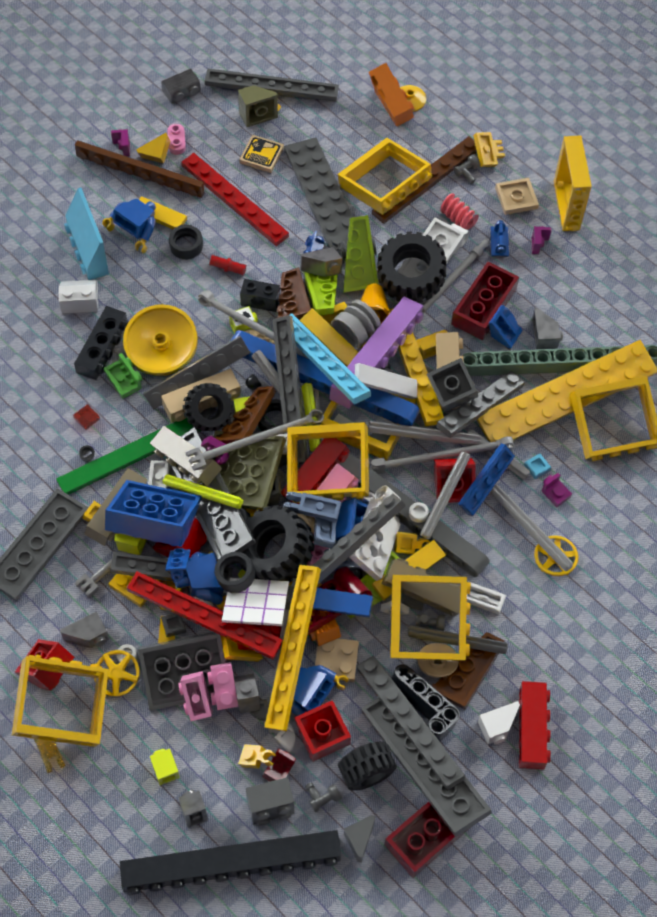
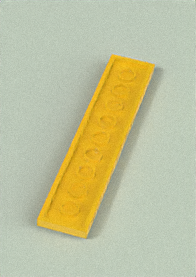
M640 339L491 408L487 413L478 418L477 422L489 442H496V440L507 436L515 440L573 413L574 409L570 393L574 390L643 376L650 377L657 374V367ZM616 392L581 399L582 407L584 408Z

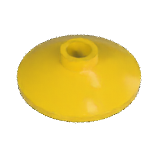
M414 85L400 87L405 91L407 101H411L415 109L413 112L424 107L426 94L421 88Z

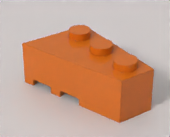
M387 63L369 71L374 91L396 127L414 118V106L411 101H407L405 91L400 88L398 80L393 76Z

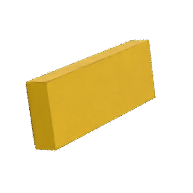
M142 196L139 199L145 204L152 201ZM152 201L156 206L154 218L157 223L174 229L184 225L187 221L186 215Z

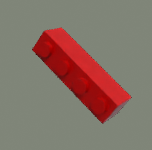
M336 437L324 438L298 470V491L317 490L335 465L346 461L350 452L348 447ZM287 485L281 491V495L285 499H287ZM287 499L291 503L300 504Z
M522 681L519 687V768L544 770L547 763H550L551 751L547 750V742L550 743L551 731L547 730V722H550L551 716L550 710H547V703L550 702V690H547V683Z

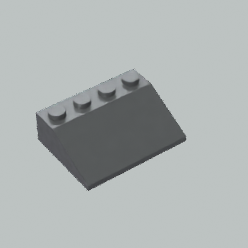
M210 632L138 647L149 710L152 711L186 703L184 695L180 694L178 683H181L182 676L203 671L208 694L211 698L210 693L214 692L213 684L209 685L207 672H211L210 666L225 663L221 636L219 634Z

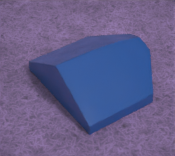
M500 305L489 322L491 337L509 349L512 348L523 331L519 327L514 315L505 305Z

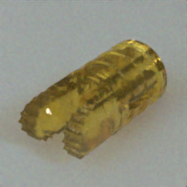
M34 739L47 773L53 772L49 758L54 756L60 768L66 766L56 742Z

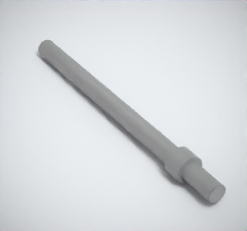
M484 239L478 246H475L470 251V255L445 280L443 287H440V291L436 295L433 293L432 298L422 304V312H425L462 272L483 254V250L490 244L488 239Z

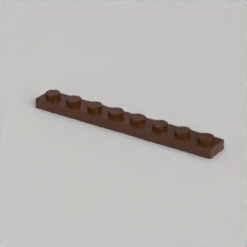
M468 136L431 164L432 177L383 215L372 209V215L385 224L454 171L455 167L467 161L469 156L475 155L477 150L474 139Z
M79 140L74 145L76 156L81 159H86L96 164L110 167L113 170H119L129 175L173 188L176 191L188 193L191 196L202 198L205 193L204 182Z

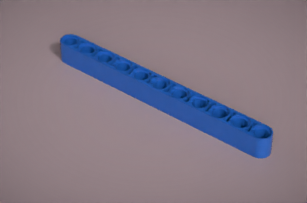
M237 330L231 340L241 335L250 350V353L242 358L256 363L252 355L260 350L278 373L275 345L244 331ZM297 354L299 381L303 384L311 383L313 388L330 395L333 383L310 359ZM371 387L368 388L371 392V397L354 405L396 424L412 426L420 412L419 407L414 403Z

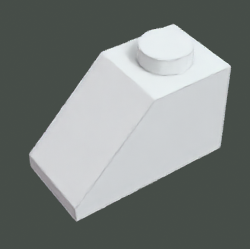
M518 701L479 716L478 724L487 744L493 742L494 744H499L506 740L520 706Z

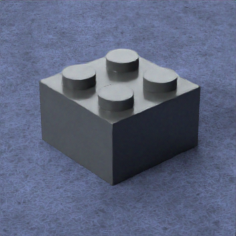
M462 358L427 373L428 380L444 413L479 397Z
M288 777L246 788V798L253 825H266L270 823V820L277 818L285 820L294 814V799Z

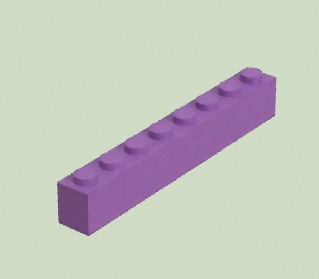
M403 297L347 368L354 375L355 364L358 363L378 369L385 368L389 358L394 357L398 346L404 344L406 336L408 334L411 335L415 325L422 321L424 316L422 313L423 305ZM334 384L331 386L329 399L350 409L353 403Z

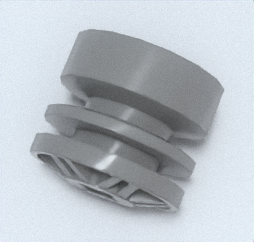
M354 300L344 309V312H341L331 321V326L356 350L368 341V338H371L381 325L374 310L360 300Z

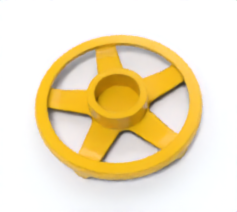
M555 535L548 536L550 539H555V545L568 558L575 556L572 568L568 571H564L561 567L560 569L563 572L548 570L549 567L557 563L537 544L534 558L542 572L552 576H564L572 572L577 566L578 551L575 545L567 538ZM561 540L570 544L573 551H564L561 548ZM538 551L548 556L547 561L543 565L539 561Z
M113 650L103 654L98 660V666L105 661L109 668L108 680H112L113 693L106 690L107 695L122 696L129 693L136 686L140 669L137 660L130 653L123 650ZM114 654L126 655L119 664H115L109 657ZM130 660L135 664L136 676L125 671ZM128 680L133 682L127 690L119 693L120 681Z

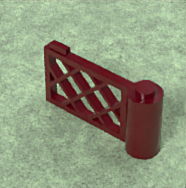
M348 567L336 570L331 580L318 587L321 589L334 587L335 591L372 596V592ZM316 610L315 615L311 616L310 621H313V623L308 628L307 636L340 616L341 613L329 612L326 616H319L320 610Z

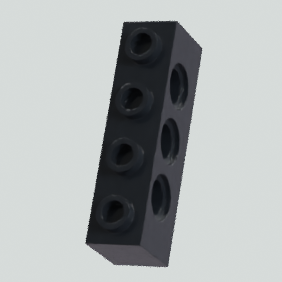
M109 306L104 308L74 362L77 374L97 380L99 375L103 374V368H105L107 360L111 359L115 345L120 343L121 334L125 331L129 322L126 312Z

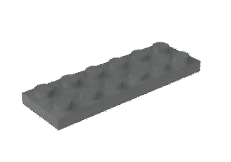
M57 488L0 557V591L18 601L82 521L83 515L89 507Z

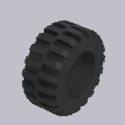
M412 231L406 232L405 235H402V233L397 234L395 239L391 237L387 241L388 245L384 244L381 252L378 254V279L385 292L388 291V296L391 298L396 297V301L399 302L403 297L417 301V303L423 302L425 298L426 300L431 299L432 294L436 295L440 291V287H443L446 278V256L443 248L440 247V243L437 240L432 241V237L428 234L423 236L422 232L412 234ZM407 258L421 259L429 266L424 274L413 278L400 275L395 270V267L399 262Z
M269 506L263 508V511H256L253 517H248L245 520L256 543L242 553L250 558L255 569V579L291 582L292 578H297L299 565L307 566L308 561L312 559L311 551H314L315 544H313L314 535L311 532V528L302 518L287 507L273 506L271 508ZM286 533V539L280 551L274 556L264 559V551L270 540L279 534ZM239 563L241 565V568L244 571H247L246 566L244 564Z

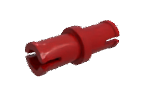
M213 254L209 262V266L224 269V272L230 271L244 276L247 268L246 264L234 262L231 258L225 259Z

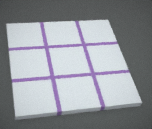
M230 578V581H236L241 578ZM254 579L252 585L239 593L227 592L222 622L282 626L289 581Z

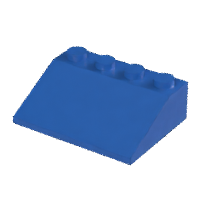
M126 480L105 510V530L116 534L129 535L134 538H143L153 542L182 547L190 532L201 496Z

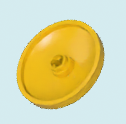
M159 304L140 310L130 319L124 331L123 345L127 357L137 369L149 375L165 376L180 371L192 360L198 345V335L192 319L184 311L171 305Z

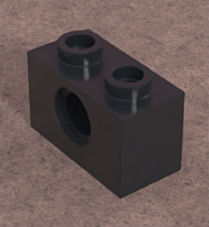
M244 279L240 291L241 306L276 312L279 303L280 285Z

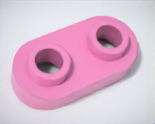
M172 124L167 130L168 137L171 140L169 151L174 155H180L186 150L184 127L180 124Z

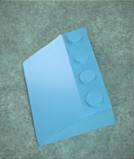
M78 188L65 215L67 223H64L66 233L71 234V237H69L71 246L76 247L74 252L77 261L81 260L82 262L80 264L82 274H86L88 280L109 275L103 240L82 188Z

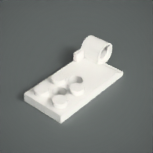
M434 218L423 236L428 234L432 237V241L437 240L440 243V247L445 252L447 264L452 255L457 253L459 248L465 244L470 232L454 223L449 225ZM407 258L397 272L402 276L413 278L424 274L429 266L421 259ZM419 265H425L427 269L424 271H420L417 269V267Z
M387 485L380 487L374 496L370 498L363 520L391 494L394 493L398 498L400 497ZM396 516L390 519L349 556L350 559L376 581L383 577L396 539V533L401 525L399 523L400 519Z

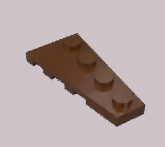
M298 267L282 272L281 294H279L280 303L277 309L278 318L293 314L300 320L311 310L300 269Z
M273 386L258 387L244 403L245 408L237 411L233 416L234 421L230 425L227 424L223 427L222 435L215 438L225 444H229L251 436L276 393Z
M488 632L481 637L505 642V640ZM470 648L469 656H466L465 661L458 662L457 669L451 675L441 677L438 682L433 683L431 686L449 702L465 710L499 653Z

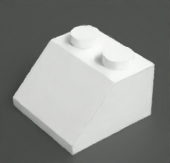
M98 280L61 282L59 285L61 313L98 312Z

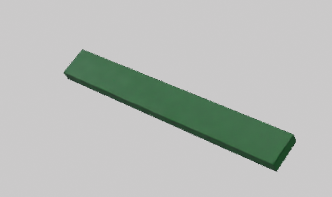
M187 417L182 421H176L166 426L180 437L194 428L192 424L187 422ZM161 429L56 478L59 487L64 493L69 495L155 454L153 452L155 448L150 442Z

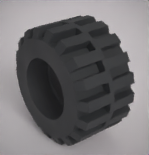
M203 383L194 386L192 390L188 391L187 397L183 400L185 401V405H183L185 413L183 414L187 417V422L202 431H217L221 427H225L227 425L226 422L232 418L230 417L231 413H234V409H232L234 402L230 399L232 397L231 394L227 393V389L220 387L218 384ZM204 396H212L218 404L216 415L210 419L204 418L199 412V402Z
M379 741L371 742L352 750L339 761L338 768L347 788L355 791L363 790L382 782L396 770L397 765L387 744Z

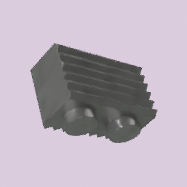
M191 68L161 81L162 91L172 104L180 102L188 96L196 95L201 91L200 80Z

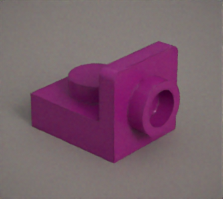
M128 129L111 130L113 144H118L119 150H122L124 156H130Z
M534 226L531 237L532 254L539 255L540 248L544 247V241H549L552 232L551 227Z
M209 436L203 439L201 447L209 451L226 444ZM229 453L216 456L214 461L218 465L225 464L229 458Z
M559 473L554 476H548L543 481L541 491L556 507H559L572 496V493L560 481L561 475Z

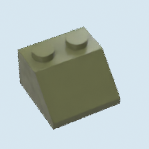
M255 85L238 90L239 114L246 128L278 118L276 92Z

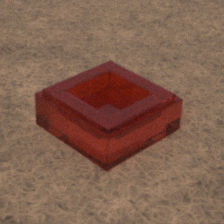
M88 404L73 414V418L85 430L100 420V416Z

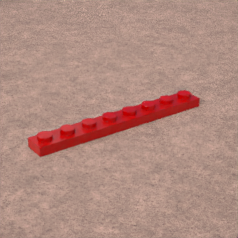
M192 153L181 161L184 169L197 180L204 182V186L276 247L289 237L287 230L197 154Z
M136 571L127 586L128 592L274 660L283 643V639L251 624L222 622L223 611Z

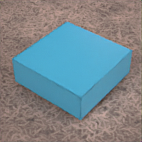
M541 454L534 456L524 463V466L530 471L534 479L551 470V466Z

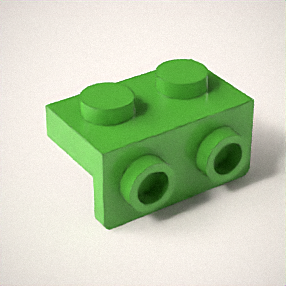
M120 353L118 354L119 360L103 368V371L121 398L124 399L142 389L141 381L143 379L140 373L132 368L131 360L128 357L125 358Z

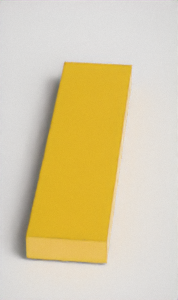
M313 308L299 320L346 367L358 354V351Z
M433 540L407 558L406 561L409 563L408 565L414 568L421 567L427 570L443 559L446 554L436 541ZM383 575L382 579L372 583V587L383 601L392 595V588L381 584L385 575Z

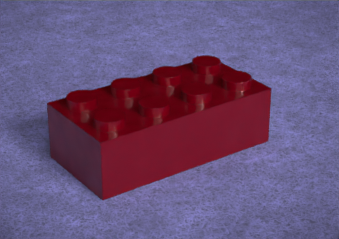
M487 261L453 311L451 325L483 341L490 331L489 322L500 305L506 306L517 290L519 276Z
M428 801L385 838L384 846L409 875L414 878L466 831L455 837Z

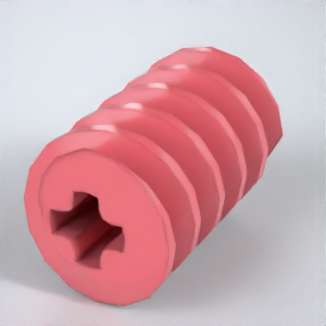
M454 193L449 194L441 205L440 211L456 225L466 230L471 229L479 218V215L474 216V210L469 211L470 207L465 206L464 202H460L459 197L455 198Z

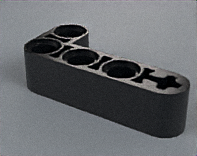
M405 664L398 665L391 679L410 704L430 720L427 726L440 742L453 730L460 717L459 710L409 666Z

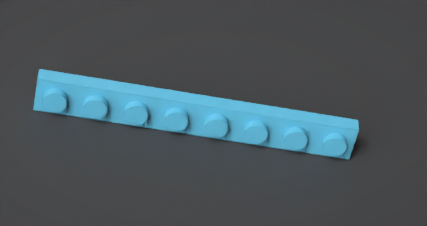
M290 314L293 317L296 346L354 405L371 397L370 390L293 314Z

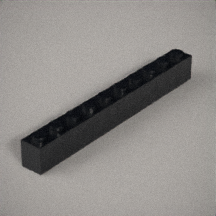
M338 830L123 860L119 861L121 886L124 893L127 892L128 895H135L141 893V890L150 889V891L155 892L163 890V887L166 886L182 888L187 883L203 885L208 880L224 882L229 880V877L235 876L238 879H245L251 877L250 874L259 873L260 876L272 874V871L277 870L286 873L294 871V868L298 867L313 869L318 864L334 866L338 864L337 862L341 861V849Z

